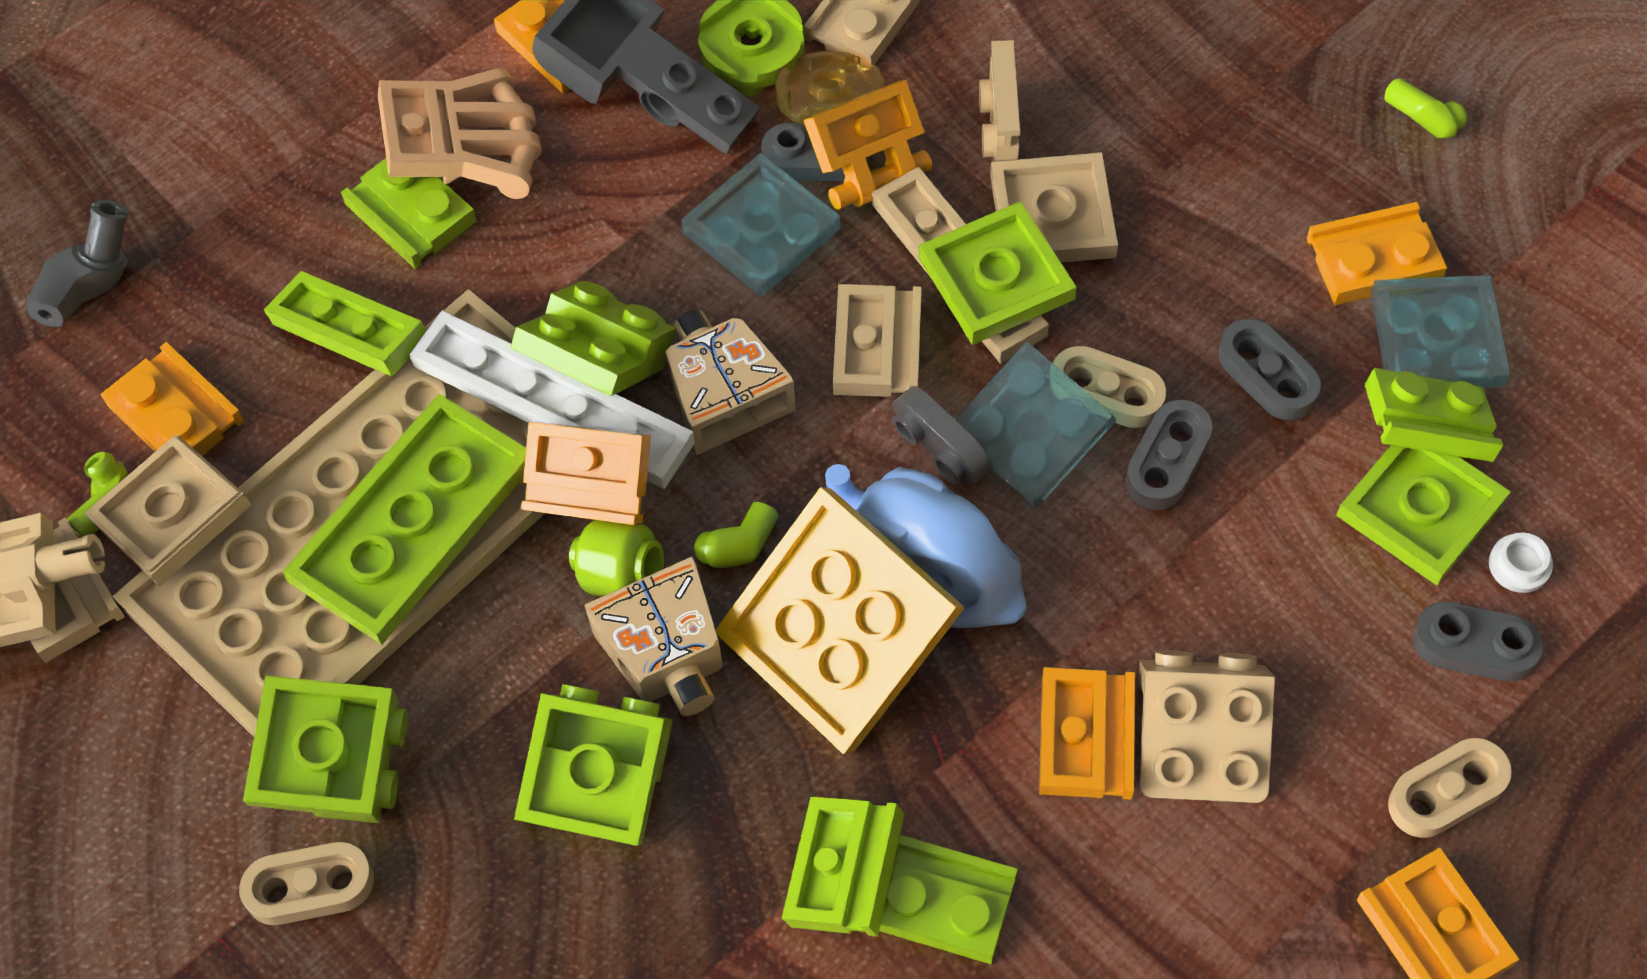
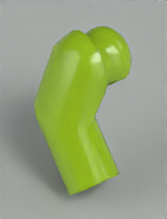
M1402 78L1393 80L1385 91L1384 98L1387 103L1408 115L1436 138L1454 137L1457 134V130L1462 129L1467 123V113L1461 104L1454 101L1443 104Z
M96 453L85 463L84 472L92 479L91 498L66 518L81 538L99 531L84 513L128 476L124 464L119 461L116 462L111 453Z
M753 502L740 526L701 533L694 544L695 556L703 564H709L714 568H727L752 563L759 556L779 517L777 511L762 502Z

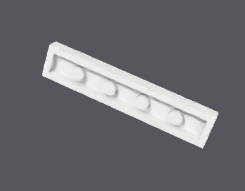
M444 311L439 313L409 354L415 368L527 423L545 422L651 435L647 481L662 489L666 488L695 444L693 431L617 394L609 396L510 348L511 343Z

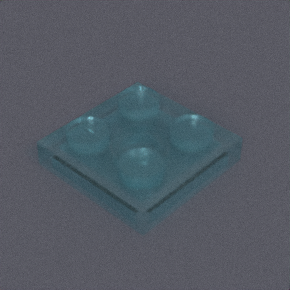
M759 153L681 219L683 234L760 297H763L840 229V215Z
M1490 275L1374 281L1371 298L1383 368L1385 370L1396 372L1408 371L1419 376L1453 382L1465 381L1482 387H1505L1510 376V370Z
M1027 341L955 419L982 446L991 462V469L1036 509L1117 421L1110 411Z

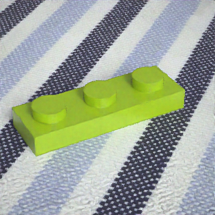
M300 271L264 309L273 325L391 377L409 360V354L427 331L421 320L303 271Z

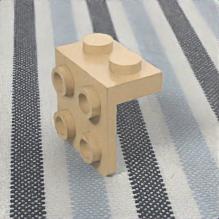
M1176 650L1156 651L1155 660L1140 659L1138 684L1144 695L1139 786L1143 794L1151 798L1259 803L1265 800L1269 793L1275 676L1265 665H1257L1256 656L1240 653L1219 654L1218 663L1193 662V653Z

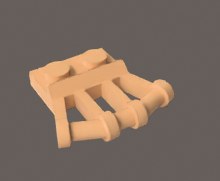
M504 68L488 70L453 81L379 80L378 102L389 177H443L444 184H448L458 177H465L497 186L500 192L509 198H524L528 195L533 182L530 174L533 162L542 152L539 136L532 131L536 126L534 109L531 105L524 103L514 90L515 81ZM485 97H487L490 101H496V102H471V101L478 100V99L485 98ZM459 127H499L506 130H459ZM481 155H509L511 161L507 163Z

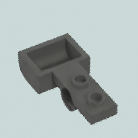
M565 0L535 35L532 51L538 63L550 75L588 102L596 104L614 81L619 78L639 93V101L642 107L656 121L670 127H675L681 122L725 155L728 154L754 121L760 110L757 104L656 33L665 9L652 0Z

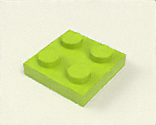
M1021 201L919 245V259L972 345L1067 304L1076 298V285Z
M1391 445L1340 504L1336 516L1438 586L1506 503L1511 491L1459 456Z

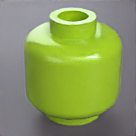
M593 520L584 528L581 535L573 540L569 552V563L572 570L575 571L580 587L590 595L603 597L663 570L664 551L652 530L643 523L631 525Z

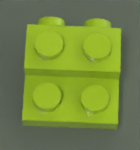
M579 281L551 293L545 315L517 326L510 348L609 396H613L665 368L667 361L665 351L672 345L676 327L667 324L657 312L648 307L637 304L627 305L618 301L605 287L593 282Z
M265 675L243 801L248 806L312 812L316 817L380 824L382 808L393 809L396 802L398 771L388 770L392 746L402 747L405 743L408 728V710L398 708L399 699L392 688Z
M562 684L560 696L541 693L514 820L635 846L643 845L655 783L661 780L673 719L658 716L660 704L623 697L620 709L597 704L599 691Z

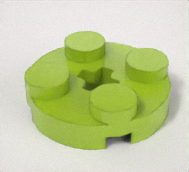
M717 0L702 15L698 36L701 63L706 69L730 86L735 87L743 95H757L765 87L783 81L796 70L804 59L805 40L801 16L787 0ZM746 35L753 39L758 35L762 36L761 42L756 45L742 44L741 37Z

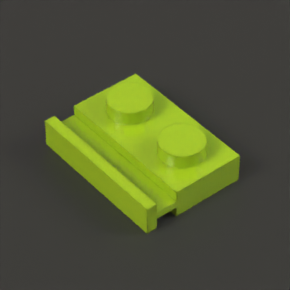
M386 158L361 176L362 182L355 188L350 190L347 187L341 191L345 205L415 269L422 265L421 259L431 251L436 254L477 222L474 209L448 185L444 184L439 177H389Z
M1379 368L1372 370L1365 383L1376 425L1383 426L1384 429L1380 437L1382 444L1489 462L1495 460L1503 447L1502 440L1495 438L1493 435L1497 425L1482 386H1476L1465 381L1453 382L1419 376L1408 371L1396 372Z
M810 797L782 914V919L791 928L851 934V931L866 932L869 936L878 937L905 815L897 803H887V806L872 805L870 801Z
M900 835L879 931L992 965L1018 869Z

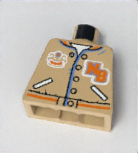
M697 309L684 313L675 321L674 327H676V334L680 342L671 345L665 352L670 380L685 426L693 431L695 444L692 448L696 456L796 410L794 381L742 319L732 318L712 327L705 313Z
M692 557L585 604L590 627L596 640L641 700L652 702L670 693L682 716L697 714L713 703L714 695L704 677L720 670L723 667L717 634L698 570Z

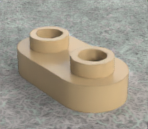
M1087 346L1067 348L1057 355L1052 365L1050 384L1054 395L1059 401L1070 407L1130 428L1146 427L1150 425L1157 410L1165 403L1166 386L1163 379L1155 371ZM1074 379H1083L1086 382H1088L1089 385L1085 387H1079L1072 384L1070 381ZM1130 398H1136L1142 401L1144 405L1132 406L1125 401Z
M1480 738L1462 740L1407 771L1397 780L1388 800L1391 818L1402 831L1411 836L1419 838L1436 836L1493 804L1500 798L1511 779L1510 761L1500 747L1488 740ZM1473 770L1482 777L1483 784L1474 785L1469 783L1465 779L1463 771ZM1416 799L1424 801L1430 807L1431 814L1421 815L1416 813L1412 809L1410 801Z
M334 842L268 855L256 860L244 872L239 885V894L243 905L256 920L267 925H282L346 912L358 907L367 899L372 891L374 872L368 859L358 847L346 842ZM339 874H352V880L347 887L339 890L332 888L333 880ZM275 887H288L287 894L282 900L268 902V896Z

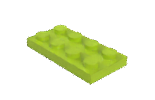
M438 394L282 572L286 580L383 645L524 478L526 448L446 397Z

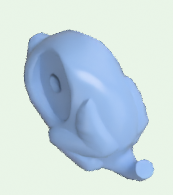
M836 464L827 469L825 473L827 488L833 489L965 607L950 628H978L1015 624L1024 616L1027 605L1021 584L1022 565L1020 558L1006 544L1002 543L988 518L970 501L948 489L941 479L916 469L897 467L887 473L880 481L874 482L866 491H863L853 484L850 479V471L845 465Z

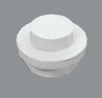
M1521 532L1505 536L1494 545L1489 556V568L1495 580L1503 587L1514 592L1528 593L1538 590L1547 582L1552 573L1553 560L1548 546L1542 539L1536 535Z

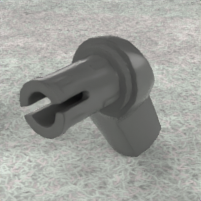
M112 200L94 201L90 209L91 217L86 242L71 246L55 254L44 263L26 302L27 312L32 319L46 326L62 327L82 303L106 293L117 285L128 262L120 247L129 211L121 203Z

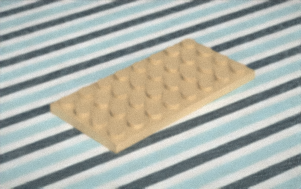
M469 289L443 310L512 344L516 328ZM436 317L425 326L426 330H428ZM411 358L393 377L374 370L238 487L252 505L163 585L159 587L148 575L141 571L112 597L135 623L254 737L265 675L359 685L545 513L521 510V501L525 500L527 483H523L522 479L383 645L290 584L282 572L438 394L446 397L525 448L527 447L529 423L415 368Z

